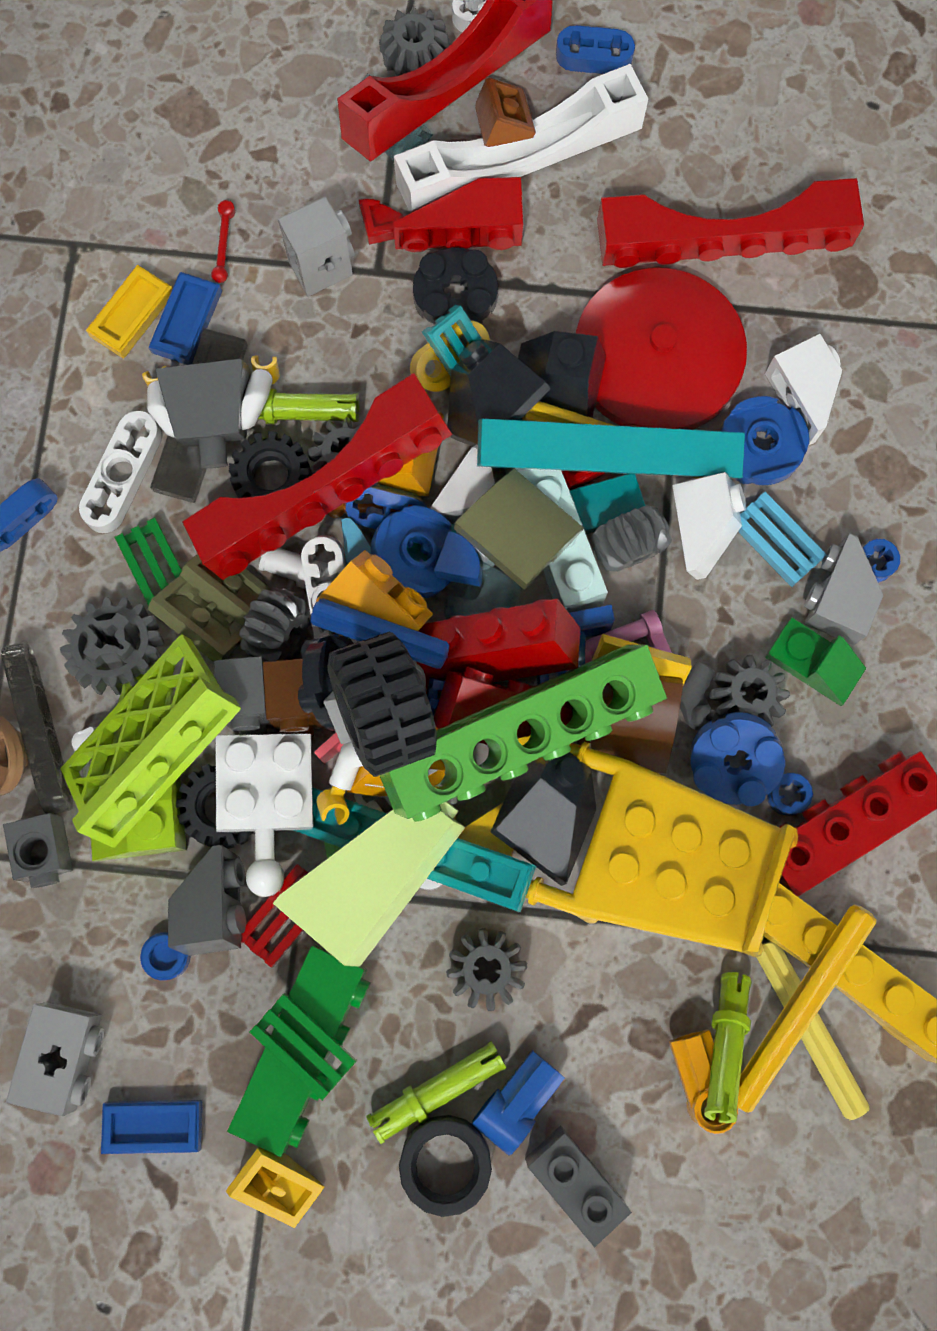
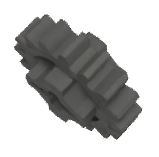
M104 597L102 608L96 609L91 603L86 604L88 615L84 618L73 614L71 618L77 626L74 630H63L62 635L70 644L60 647V652L68 660L64 664L65 668L72 676H75L77 682L84 689L91 684L94 691L102 695L106 687L110 686L116 695H121L122 684L128 682L130 686L134 687L138 682L136 677L140 674L144 675L150 669L148 664L156 662L161 657V654L155 647L163 645L164 640L159 631H157L160 627L153 615L148 616L149 614L142 604L139 603L133 608L128 598L123 597L119 601L118 606H114L109 597ZM140 641V646H139V649H138V651H137V650H136V645H137V643Z

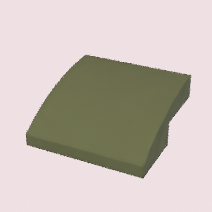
M514 468L482 495L455 522L454 529L525 590L550 562L553 563L583 531L584 527Z
M197 554L184 565L178 578L151 599L147 610L179 635L182 633L190 638L196 648L214 662L225 660L241 644L242 637L239 635V632L245 623L243 616L248 614L251 602L257 601L259 594L264 589L270 590L271 588L247 569L222 580L202 564Z

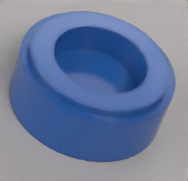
M168 932L157 933L151 936L144 943L140 954L142 968L150 977L156 980H171L179 977L187 969L191 956L168 947Z

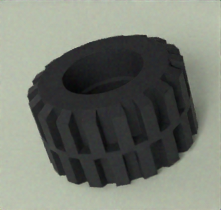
M389 631L329 653L328 673L341 717L361 764L373 777L435 755L437 732L426 691L407 648L393 632Z

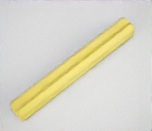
M767 941L762 944L764 949L761 956L756 958L783 1007H785L801 981L784 950L773 942ZM817 1013L802 1035L801 1040L843 1116L849 1120L857 1119L869 1111V1104L820 1015Z

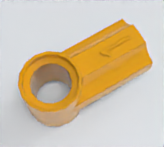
M710 1030L693 1032L669 1041L686 1095L687 1112L691 1119L710 1133L719 1134L730 1130L736 1122L720 1123L718 1122L719 1116L714 1121H707L701 1115L702 1103L708 1097L714 1048Z

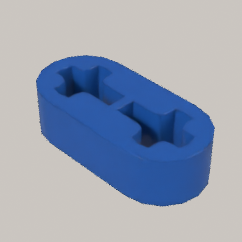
M577 25L569 26L558 35L555 53L556 60L565 70L605 74L632 64L635 43L632 36L623 30ZM571 44L579 45L578 53L570 52ZM611 48H618L620 56H612Z
M37 478L26 482L0 504V552L19 540L56 505L57 495L43 480Z
M378 483L364 490L363 494L356 500H362L365 494H371L373 503L383 506V509L368 507L366 513H360L358 504L354 501L345 503L348 517L354 523L377 529L386 517L395 513L390 511L391 508L402 511L408 505L427 507L425 501L413 492Z

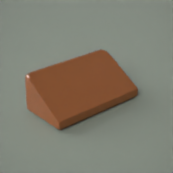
M486 78L475 104L484 146L494 147L534 138L536 131L524 90L492 78Z

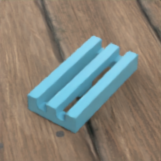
M766 492L762 493L754 503L752 502L740 514L742 527L738 532L791 587L827 556ZM760 509H762L781 528V530L810 558L809 560L760 511ZM750 518L761 527L779 549H782L799 567L797 571L747 522Z

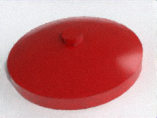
M640 269L612 280L603 286L588 302L576 329V334L599 337L606 360L595 408L619 426L696 429L716 417L730 402L740 384L746 366V335L733 305L709 282L677 269Z

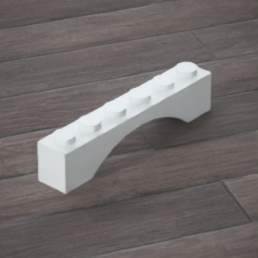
M631 64L592 78L576 93L555 108L533 120L536 131L534 138L494 147L484 146L483 138L457 142L433 140L395 155L396 185L409 213H412L478 178L524 176L642 129L648 97Z

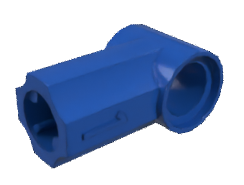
M532 1050L501 1090L496 1089L473 1118L471 1124L505 1154L510 1156L527 1137L536 1122L535 1116L555 1093L565 1077Z

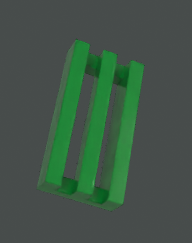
M155 517L148 520V524L141 528L139 525L132 528V532L125 536L121 533L114 537L148 606L155 595L130 545L138 543L161 591L169 584L146 537L154 535L175 579L182 572Z
M286 993L281 995L273 1007L249 1031L322 1101L357 1062V1059ZM284 1009L342 1062L337 1069L279 1017V1014ZM270 1025L328 1077L324 1084L266 1031Z

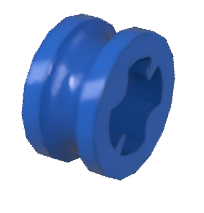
M874 539L863 547L867 559L875 551L879 552L878 558L883 555L887 561L880 571L875 569L877 564L871 567L878 583L885 581L898 570L900 553L892 542L885 539Z
M787 773L783 774L777 787L767 795V800L772 810L778 814L792 816L803 812L809 807L812 802L813 791L808 780L802 775ZM792 783L798 788L794 793H800V802L794 801L786 806L781 801L785 796H779V788H785Z

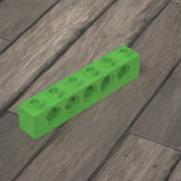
M648 645L623 646L579 666L578 669L565 672L436 730L437 745L435 755L379 775L394 813L406 819L413 818L414 822L428 819L438 814L442 810L440 804L457 797L458 801L473 798L486 790L484 784L495 778L500 777L501 780H509L518 777L529 770L528 763L543 757L544 760L558 758L571 751L569 744L585 737L586 741L595 740L613 731L611 724L624 718L628 722L635 721L653 713L652 705L667 699ZM607 683L613 689V698L608 706H606L602 698V692ZM568 701L573 713L570 722L564 725L560 718V710L563 704ZM526 720L531 727V735L529 740L524 745H521L517 738V730L519 725ZM484 740L489 749L488 757L482 764L477 765L473 758V750L479 741ZM441 760L445 766V776L439 784L432 786L428 779L429 768L435 761Z

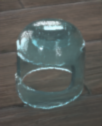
M480 560L484 578L482 579L481 587L467 584V590L463 598L448 596L444 604L445 618L447 620L457 615L468 616L489 612L498 607H515L522 588L510 577Z

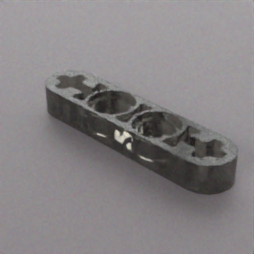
M27 641L3 647L1 649L2 662L39 803L45 814L51 813L56 815L72 810L74 806L73 797L60 769L64 765L34 652Z

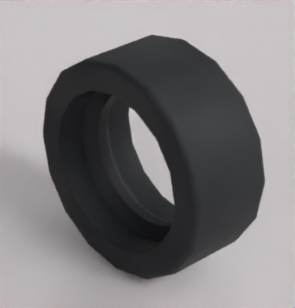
M452 1115L430 1117L426 1122L417 1125L405 1140L399 1161L401 1185L410 1201L425 1213L447 1217L464 1213L477 1205L488 1189L492 1172L489 1146L481 1132L466 1119ZM450 1135L457 1137L468 1145L473 1154L475 1167L472 1178L465 1188L455 1194L441 1195L434 1193L423 1185L418 1176L416 1163L419 1152L426 1142L436 1136Z

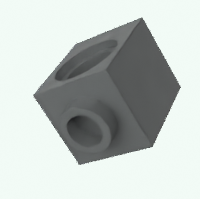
M48 813L3 824L13 880L30 882L31 888H39L59 883V874L73 871L63 817ZM44 840L48 847L47 857L41 864L35 865L31 858L32 848L37 842Z

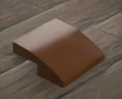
M659 676L667 699L652 705L653 713L635 721L628 722L624 718L611 724L613 729L611 733L590 741H586L585 737L577 740V744L590 743L591 749L629 760L656 773L666 774L677 728L683 680L681 678ZM609 683L605 685L602 692V698L606 706L610 704L613 698V689Z

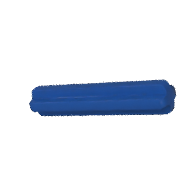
M320 599L316 602L312 610L311 623L314 626L357 641H363L390 631L403 642L412 660L438 669L443 666L447 659L449 644L441 639L326 599Z

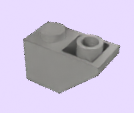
M849 533L838 546L832 543L826 552L827 556L824 557L821 568L827 571L821 585L815 583L807 596L804 608L810 611L804 624L835 638L840 635L847 643L854 646L867 636L884 595L859 538Z

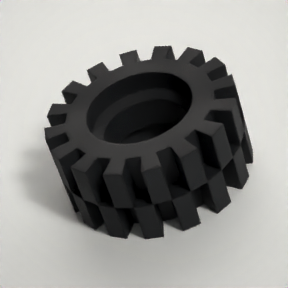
M268 431L269 438H263L261 432L253 434L256 441L251 444L247 439L242 441L240 444L243 450L239 452L235 449L232 454L234 464L229 463V473L232 477L230 482L237 497L246 498L267 495L289 488L312 476L307 455L303 452L302 446L298 442L293 444L291 437L283 434L282 439L278 438L277 432ZM267 461L281 462L288 469L287 480L281 487L274 490L263 489L255 483L256 470Z
M206 764L201 766L202 771L198 773L193 771L188 776L191 779L188 784L182 783L179 789L182 792V797L176 801V807L180 809V815H177L179 822L185 826L186 829L184 831L190 837L196 839L197 842L209 847L222 845L230 849L234 848L236 844L242 845L249 841L248 837L251 834L255 835V831L216 832V823L211 822L205 814V801L209 794L216 790V765Z

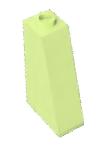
M446 801L440 804L442 810L438 814L414 822L413 818L406 819L395 814L394 810L390 811L280 894L273 904L344 966L360 967L465 829L461 823L454 819L459 810Z

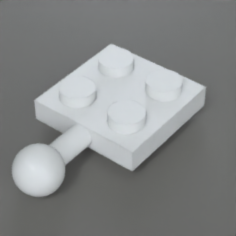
M311 734L217 735L216 832L255 831V862L247 870L246 883L254 894L262 897L272 896L282 888L285 878L281 865L275 861L274 831L310 830L313 828Z

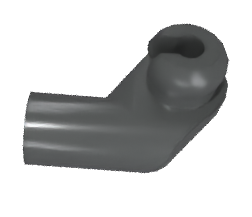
M699 662L695 663L683 685L680 704L685 722L697 731L708 722L714 723L717 721V713L715 710H711L704 694L715 675V671Z

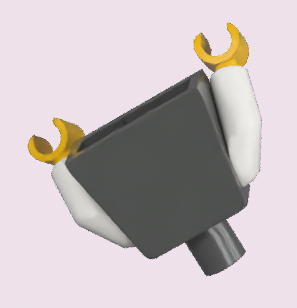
M258 355L252 356V373L249 366L242 359L174 367L162 366V368L156 369L157 378L155 379L152 378L149 371H145L142 377L148 386V412L166 435L175 437L184 446L199 445L201 468L226 467L228 463L225 442L246 439L247 429L255 426L268 399L271 385L276 383L280 377L276 356L272 357V362L267 366H260Z

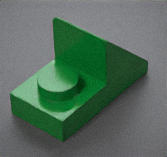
M792 617L787 621L765 656L766 659L771 660V662L839 706L844 705L866 670L865 665L842 636L838 635L830 642Z

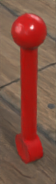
M228 200L221 201L217 207L221 217L217 263L211 272V277L216 283H224L228 278V272L225 269L229 222L236 213L234 204Z

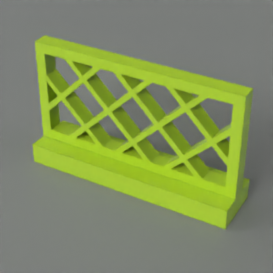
M182 633L60 768L79 811L72 819L76 831L112 848L117 846L241 710L236 699L221 689L193 641ZM184 657L180 674L173 675L176 664ZM176 687L172 705L165 706L169 688ZM153 691L149 708L142 710L145 699ZM145 721L140 740H134L138 722ZM122 725L118 743L112 744L114 733ZM114 755L109 774L103 775L108 756ZM91 760L87 777L82 778L79 772Z

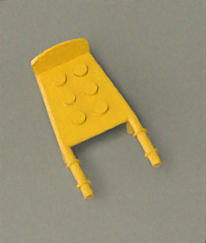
M530 736L519 738V743L524 745ZM584 742L582 745L569 744L571 747L570 752L580 762L582 761L591 769L613 775L573 893L544 884V879L538 876L535 880H531L526 895L528 903L534 906L539 902L573 914L589 924L596 923L599 920L739 951L753 957L761 956L764 949L762 939L776 890L790 849L796 847L798 841L797 829L789 824L779 828L634 762L591 749L590 743Z

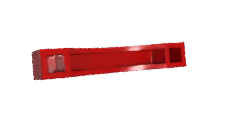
M486 0L469 26L448 48L433 60L416 70L400 76L384 78L368 76L337 98L341 139L367 160L373 161L551 31L553 0Z
M857 178L814 181L799 196L781 207L756 216L738 219H707L686 215L665 207L644 194L603 197L600 201L597 225L602 266L614 265L618 268H629L638 263L657 262L661 265H670L686 259H700L701 261L709 262L724 256L741 255L744 258H756L765 253L776 252L797 255L806 250L826 249L830 252H837L854 245L864 227L858 180Z
M413 373L374 398L365 420L352 440L333 460L312 476L289 488L267 495L246 498L219 497L183 520L182 523L202 564L224 580L229 576L241 573L247 568L249 563L265 553L279 549L285 544L287 539L306 527L318 524L324 519L325 515L342 504L356 500L363 494L364 490L383 478L397 474L403 465L423 453L435 450L452 433L417 376Z

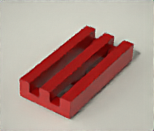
M299 864L284 879L282 888L265 901L246 924L244 933H241V942L247 945L254 954L262 958L271 968L277 964L304 930L295 924L272 953L265 948L266 945L289 919L281 911L258 940L253 938L252 935L275 909L276 906L273 902L277 897L300 878L308 874Z

